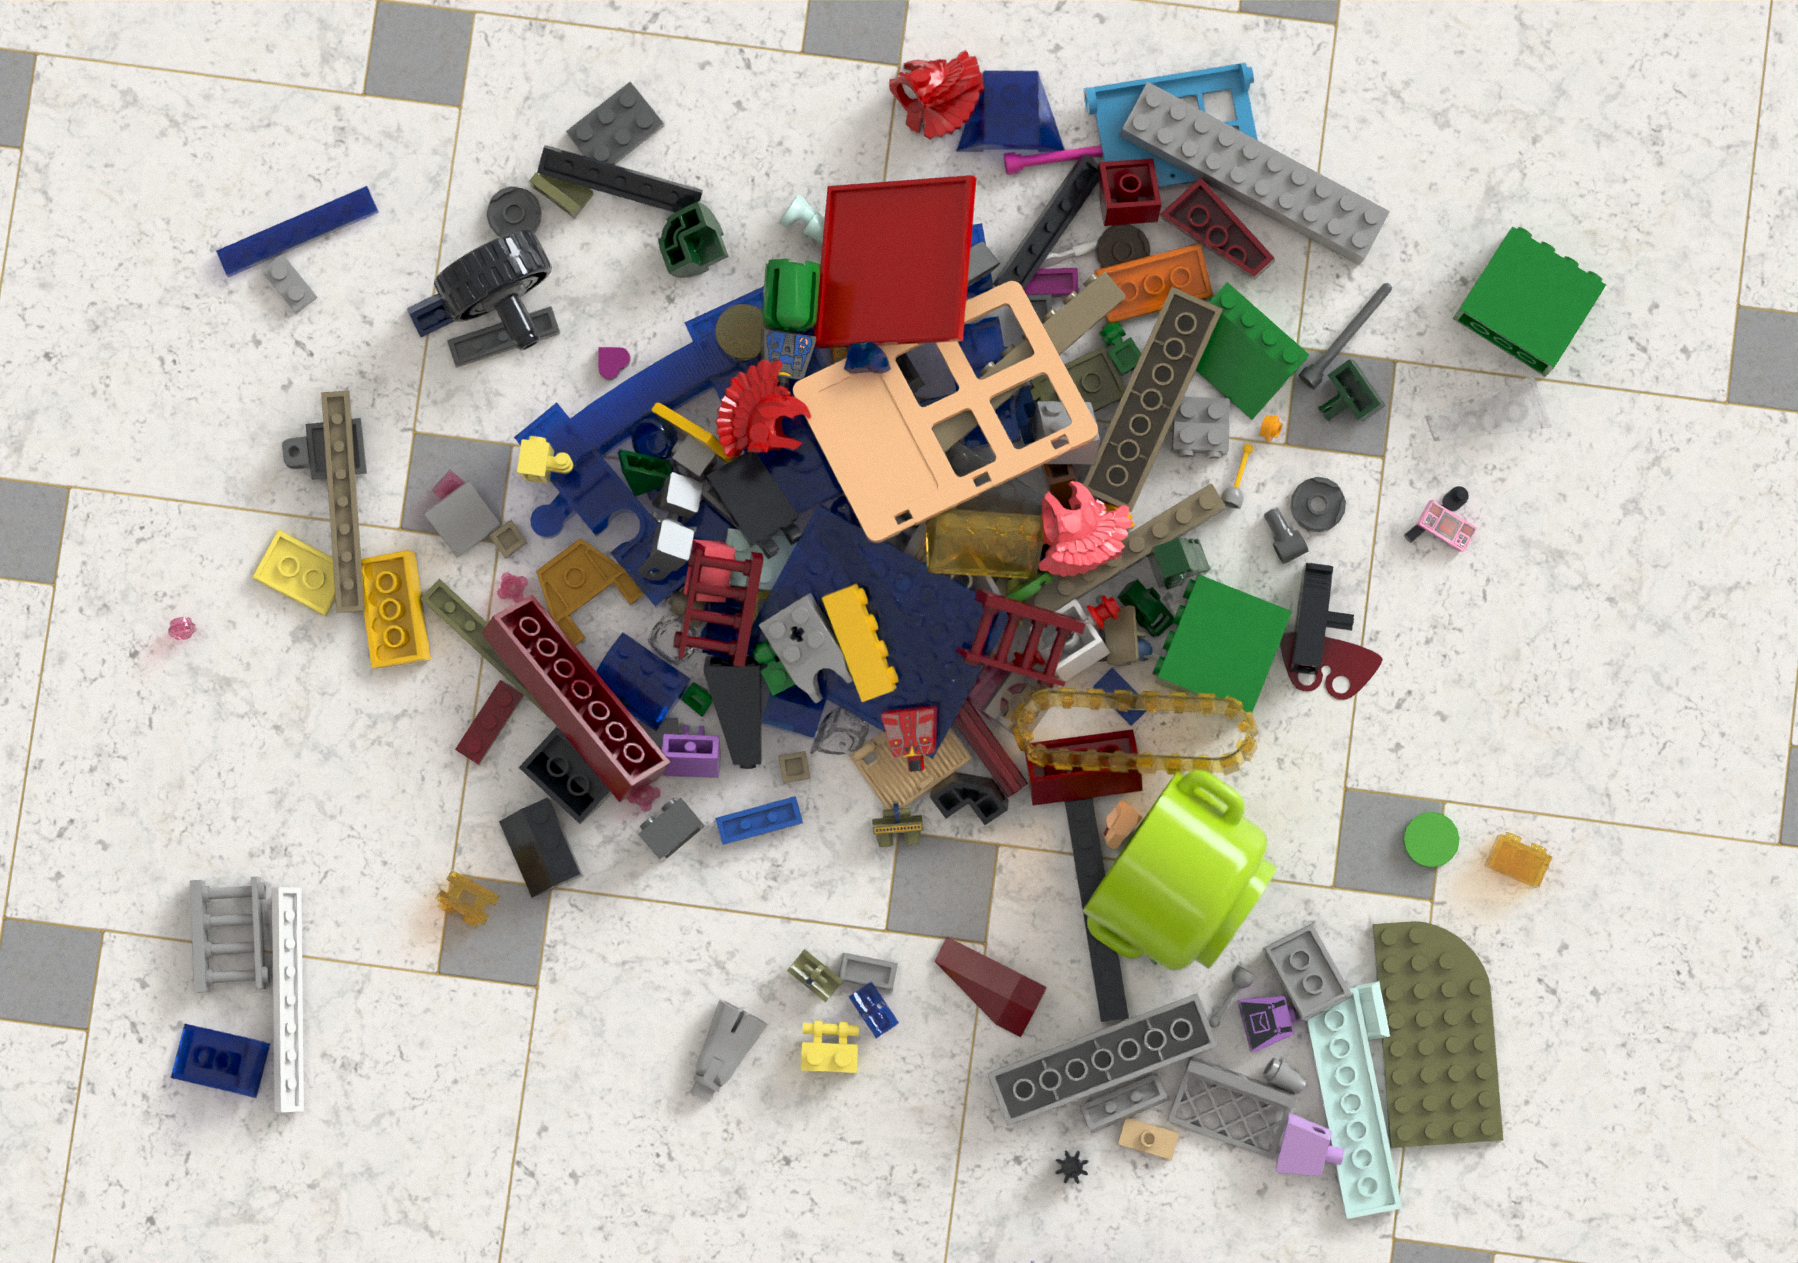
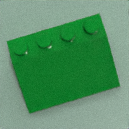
M1227 282L1209 301L1210 304L1223 309L1196 371L1222 395L1230 399V402L1248 418L1253 420L1305 363L1309 354Z

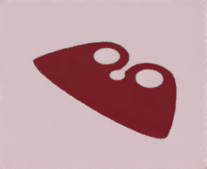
M1294 632L1284 633L1280 641L1282 658L1287 674L1297 689L1312 691L1318 688L1323 678L1321 669L1323 666L1328 665L1331 668V673L1326 678V689L1332 697L1341 700L1351 698L1358 693L1373 677L1383 661V658L1372 650L1350 642L1325 637L1321 668H1319L1316 679L1311 685H1303L1298 679L1299 673L1290 671ZM1299 665L1298 667L1310 668L1311 666ZM1338 676H1344L1350 682L1349 690L1345 693H1338L1333 689L1332 682Z

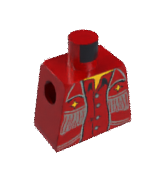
M937 705L886 710L881 714L893 757L907 756L909 772L925 770L923 755L932 754L936 750Z

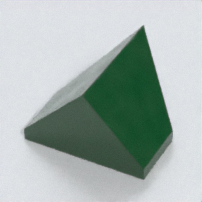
M622 449L618 451L622 473L635 497L664 487V481L672 473L669 460Z

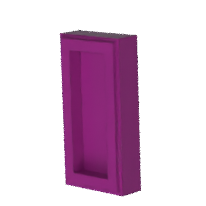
M1078 268L1038 269L1024 292L1026 295L1052 294V297H1067L1073 291L1078 294Z

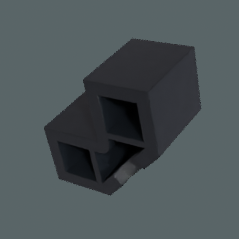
M953 772L932 787L930 792V799L946 819L967 804L971 806L984 825L1008 810L1009 800L993 778Z

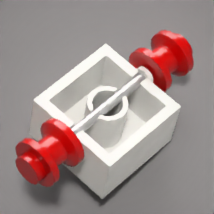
M1103 595L1101 597L1102 603L1098 606H1086L1091 617L1085 614L1076 599L1056 611L1077 618L1086 624L1083 634L1072 631L1071 636L1068 635L1056 672L1065 682L1110 654L1107 646L1094 628V625H1096L1094 621L1102 630L1105 620L1110 617L1115 620L1119 619L1117 613L1121 609L1113 597L1107 599ZM1048 624L1047 629H1043L1039 641V650L1036 649L1030 668L1037 664L1043 667L1046 665L1043 657L1048 658L1057 635V631H1055L1056 626ZM1016 651L1013 653L1015 659L1012 660V663L1019 665L1023 654Z

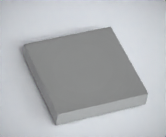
M469 481L463 483L424 512L425 516L457 558L501 526L500 522Z

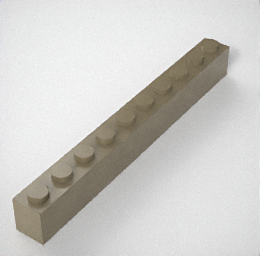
M1105 271L1099 277L1094 273L1083 283L1086 287L1079 294L1073 291L1062 301L1065 306L1058 312L1053 308L1042 318L1044 321L1042 325L1059 356L1126 298L1123 291ZM1025 334L1021 336L1024 341L1017 347L1011 344L1000 354L1003 359L996 365L993 361L986 365L980 371L983 376L979 379L983 380L1033 356L1034 351ZM1029 381L992 398L990 404L994 411ZM964 411L933 426L932 431L945 454L979 424L971 411Z

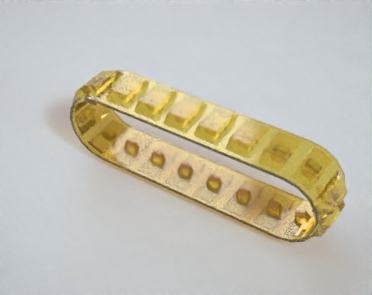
M1059 687L1058 691H1048L1045 688L1031 693L1032 697L1028 698L1025 703L1021 702L1013 716L1018 725L1012 730L1020 751H1027L1026 755L1029 761L1042 767H1045L1047 764L1054 765L1056 769L1073 770V766H1081L1084 771H1100L1101 767L1110 768L1111 772L1128 773L1129 769H1138L1139 773L1156 774L1157 770H1166L1169 775H1174L1177 771L1184 775L1185 771L1204 770L1211 774L1223 772L1225 776L1240 771L1239 766L1243 765L1245 761H1251L1258 747L1254 739L1258 735L1257 726L1252 712H1244L1243 702L1229 696L1225 699L1216 698L1215 694L1198 693V697L1188 696L1185 692H1170L1168 696L1160 695L1159 691H1142V694H1132L1131 690H1114V693H1105L1104 689L1087 688L1086 692H1077L1076 688ZM1063 706V709H1072V707L1091 708V710L1109 708L1118 709L1119 711L1132 709L1146 710V712L1153 713L1155 711H1174L1176 714L1201 712L1202 715L1223 713L1225 717L1231 720L1236 717L1242 721L1237 726L1240 733L1246 732L1244 741H1238L1235 752L1231 754L1228 752L1223 754L1222 757L1212 758L1208 757V755L1190 757L1180 756V754L1171 753V756L1152 755V752L1124 754V751L1102 753L1096 752V750H1087V752L1069 751L1065 748H1060L1059 751L1046 750L1047 747L1038 744L1036 747L1029 742L1034 739L1031 730H1026L1028 723H1033L1036 718L1035 714L1039 711L1048 710L1050 707Z

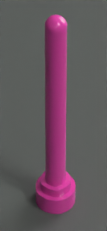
M1098 145L1021 156V154H1016L1015 152L1004 153L1005 171L1007 175L1018 174V171L1023 170V167L1078 160L1082 154H1087L1091 158L1103 156L1102 147Z

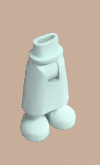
M798 194L779 223L784 227H788L795 221L801 220L807 223L803 233L822 244L825 217L819 211H815Z

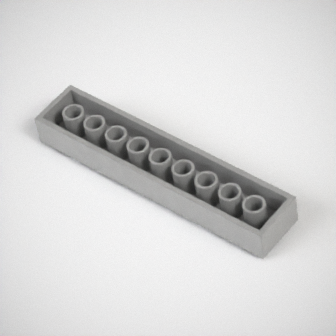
M1149 82L1145 85L1119 134V137L1198 179L1201 177L1212 187L1358 265L1366 258L1390 212Z

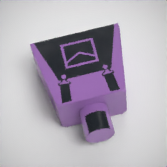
M1285 996L1237 1000L1250 1052L1258 1051L1294 1035L1292 1023L1301 1021L1293 1005L1287 1006Z

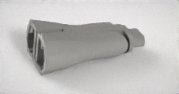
M719 999L707 1038L696 1064V1075L693 1077L695 1083L690 1092L710 1102L715 1091L719 1092V1087L726 1084L732 1077L741 1061L756 1043L768 1024L752 1014Z

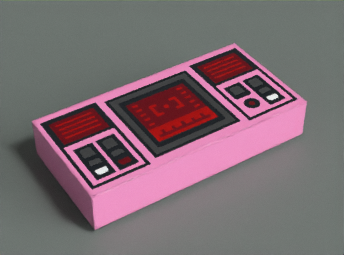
M1429 500L1416 523L1460 552L1465 551L1477 530L1475 526L1433 500Z

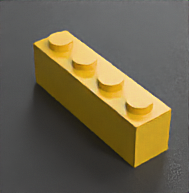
M856 583L823 596V603L861 701L865 702L894 691L897 688L895 683L898 682V677L894 667L888 666L885 658L888 656V651L884 641L878 640L875 632L878 630V625L874 615L868 614L865 604H868V599L864 589H859Z

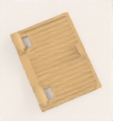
M928 698L916 707L932 706L934 703ZM939 710L937 713L936 750L932 754L923 755L925 770L909 772L907 756L893 757L885 730L849 755L886 809H893V801H899V808H905L973 759ZM874 751L879 758L867 765L863 758Z

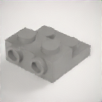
M1184 396L1173 420L1172 452H1178L1179 457H1194L1195 453L1206 454V458L1220 459L1222 454L1227 455L1229 450L1230 399Z

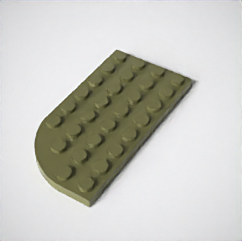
M1419 921L1373 924L1377 982L1379 981L1390 1032V1037L1382 1038L1390 1148L1503 1140L1491 986L1489 977L1480 959L1462 939L1434 924Z

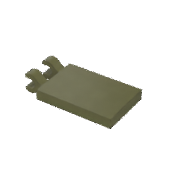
M1105 346L1064 364L1084 402L1092 403L1094 412L1121 400L1126 387ZM1041 375L1030 381L1033 387L1030 390L1034 402L1038 399L1039 401L1061 402L1046 375ZM1032 418V419L1030 420L1029 424H1030L1031 430H1032V432H1033V428H1032L1033 418Z

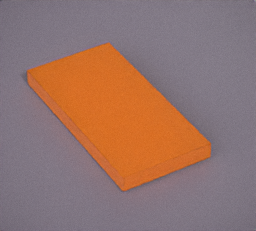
M1201 243L1094 270L1098 277L1105 271L1126 295L1123 302L1105 316L1107 324L1111 321L1115 323L1116 321L1119 322L1160 311L1171 287L1201 300L1213 297Z

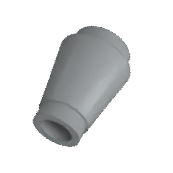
M1272 1058L1263 1072V1077L1267 1079V1083L1299 1094L1306 1084V1080L1283 1059Z

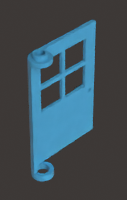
M1245 62L1084 88L1087 114H1095L1104 162L1153 158L1159 188L1196 182L1198 178L1119 137L1147 82L1177 98L1196 95L1198 108L1204 112L1205 107L1202 94L1231 90L1236 120L1224 123L1232 127L1238 126L1239 131L1258 140L1248 93L1250 84L1254 83L1252 67H1247Z

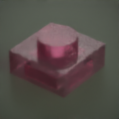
M449 469L432 491L443 499L465 482Z

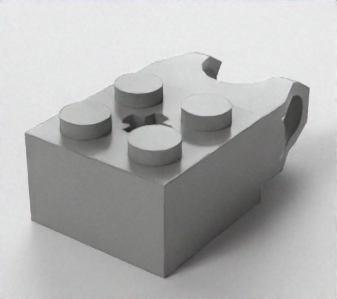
M811 593L759 624L794 683L808 693L815 703L823 699L817 682L819 670L829 668L843 677L847 684L853 681L835 631ZM795 626L797 629L802 628L805 633L802 634L803 639L796 637L794 633L796 631Z

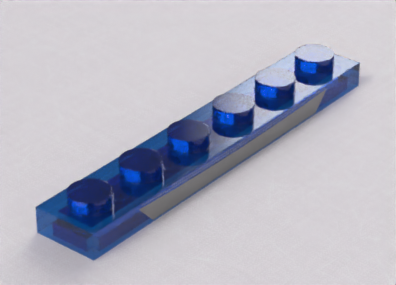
M365 186L216 250L227 277H230L377 214L379 211L368 186Z

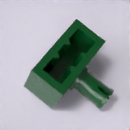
M1349 359L1328 374V377L1338 390V394L1318 408L1321 413L1323 412V416L1328 422L1347 407L1352 410L1358 420L1364 422L1386 405L1357 363Z

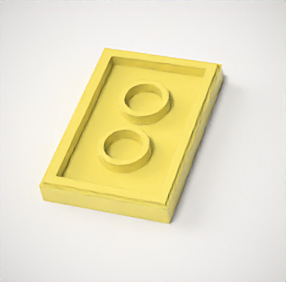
M278 529L252 578L327 616L336 599L333 557Z

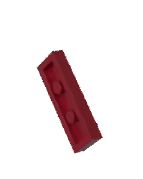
M500 680L455 750L480 765L524 695Z

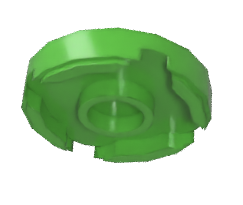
M1042 571L1020 583L1003 596L1023 601L1039 592L1043 583L1046 582L1049 585L1054 577L1048 571Z
M1435 812L1423 813L1412 819L1405 828L1403 837L1405 850L1411 860L1420 866L1430 868L1442 866L1450 861L1458 850L1460 840L1458 829L1452 820L1441 813Z

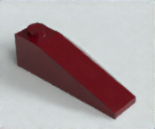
M949 937L946 938L934 961L997 1026L1019 1037L1024 1033L1047 989L1046 986Z

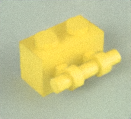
M530 436L529 440L522 439L517 466V474L521 480L549 484L551 472L567 474L573 469V462L569 455L563 452L558 453L554 457V450L550 443L546 442L545 438Z
M814 1020V1023H803V1034H814L813 1043L802 1042L801 1070L857 1073L858 1045L847 1044V1036H859V1025H848V1022L840 1021L839 1024H824L820 1020ZM822 1035H839V1044L822 1043Z

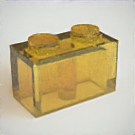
M1506 832L1505 835H1497L1484 866L1533 888L1540 887L1553 856L1546 854L1547 849L1540 845L1532 843L1530 847L1521 843L1522 838L1515 834Z

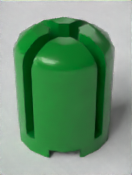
M789 259L769 260L768 264L766 263L762 319L765 325L773 330L795 333L805 332L816 324L820 279L819 264L806 260L804 266L802 263L789 262Z

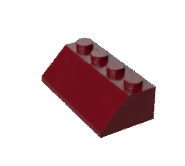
M1133 729L1024 744L1032 806L1143 791L1141 764Z

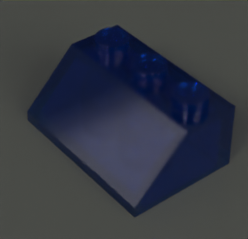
M624 632L621 633L606 653L596 670L626 709L656 732L686 693L691 678Z

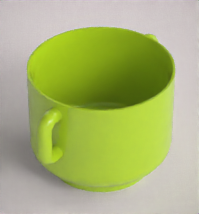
M1194 770L1188 772L1185 776L1177 771L1137 827L1082 912L1088 916L1087 926L1090 933L1104 945L1126 958L1135 959L1145 954L1171 971H1180L1188 968L1194 961L1209 969L1235 936L1277 870L1276 865L1264 858L1268 849V838L1265 832L1258 825L1243 816L1245 806L1242 796L1235 789L1204 770Z

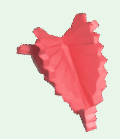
M1071 481L1068 483L1073 490L1072 497L1068 500L1071 510H1067L1048 491L1041 500V525L1032 529L1036 548L1044 544L1051 546L1046 551V558L1037 564L1039 570L1048 571L1052 575L1058 574L1061 577L1067 575L1074 577L1078 573L1085 574L1089 570H1095L1099 565L1106 564L1108 561L1120 557L1122 554L1121 550L1125 547L1121 541L1128 537L1126 529L1130 528L1132 521L1127 517L1129 507L1122 505L1115 511L1106 513L1104 510L1106 509L1105 505L1099 500L1095 501L1084 485Z

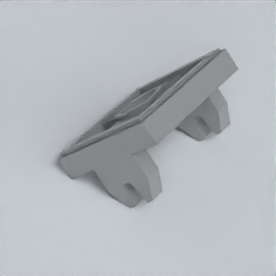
M1008 671L981 711L1025 743L1056 700V697L1049 692L1047 687L1038 684L1036 679ZM1017 683L1026 684L1021 692L1011 693L1007 690L1010 686ZM1033 690L1038 698L1036 711L1029 707L1028 697ZM1016 696H1022L1024 699L1023 708L1014 711L1011 707L1012 699ZM1002 697L1007 700L1006 705L1008 709L1003 716L1000 710ZM1024 713L1030 718L1029 721L1023 724H1013L1011 722L1016 714Z

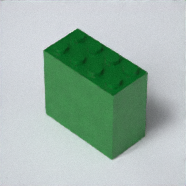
M1512 226L1453 319L1546 377L1558 363L1606 287V284L1601 282L1603 279L1598 274L1592 271L1585 272L1578 267L1579 264L1574 259L1567 256L1563 258L1556 254L1555 248L1546 242L1539 243L1532 239V234L1521 227L1516 229Z
M1198 574L1195 580L1190 579L1183 594V598L1187 599L1185 606H1179L1172 622L1177 625L1175 632L1170 630L1162 647V649L1167 650L1165 657L1160 656L1152 674L1157 676L1155 683L1248 719L1253 713L1292 611Z

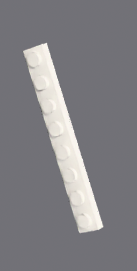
M277 887L272 888L274 1112H303L301 888Z

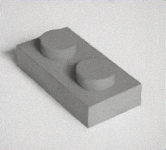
M283 254L261 270L295 314L317 298Z

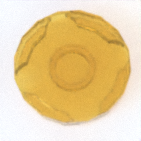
M737 304L727 308L720 315L716 324V339L719 347L727 355L737 360H749L761 353V329L770 330V327L764 324L762 311L759 308L749 304Z

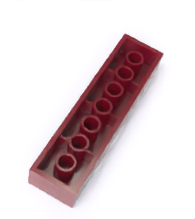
M533 595L492 616L481 633L619 802L660 778L671 763Z

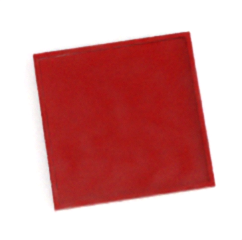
M975 176L939 177L827 187L817 322L814 328V337H816L815 348L963 341L977 180Z

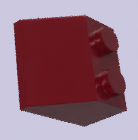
M1154 159L1099 162L1100 207L1104 226L1158 222L1162 204Z

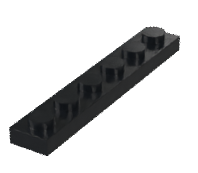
M547 145L543 147L537 170L538 174L674 213L697 201L700 202L703 193L701 189Z
M1082 154L993 282L995 287L1008 281H1016L1025 290L1099 182V164L1087 154Z

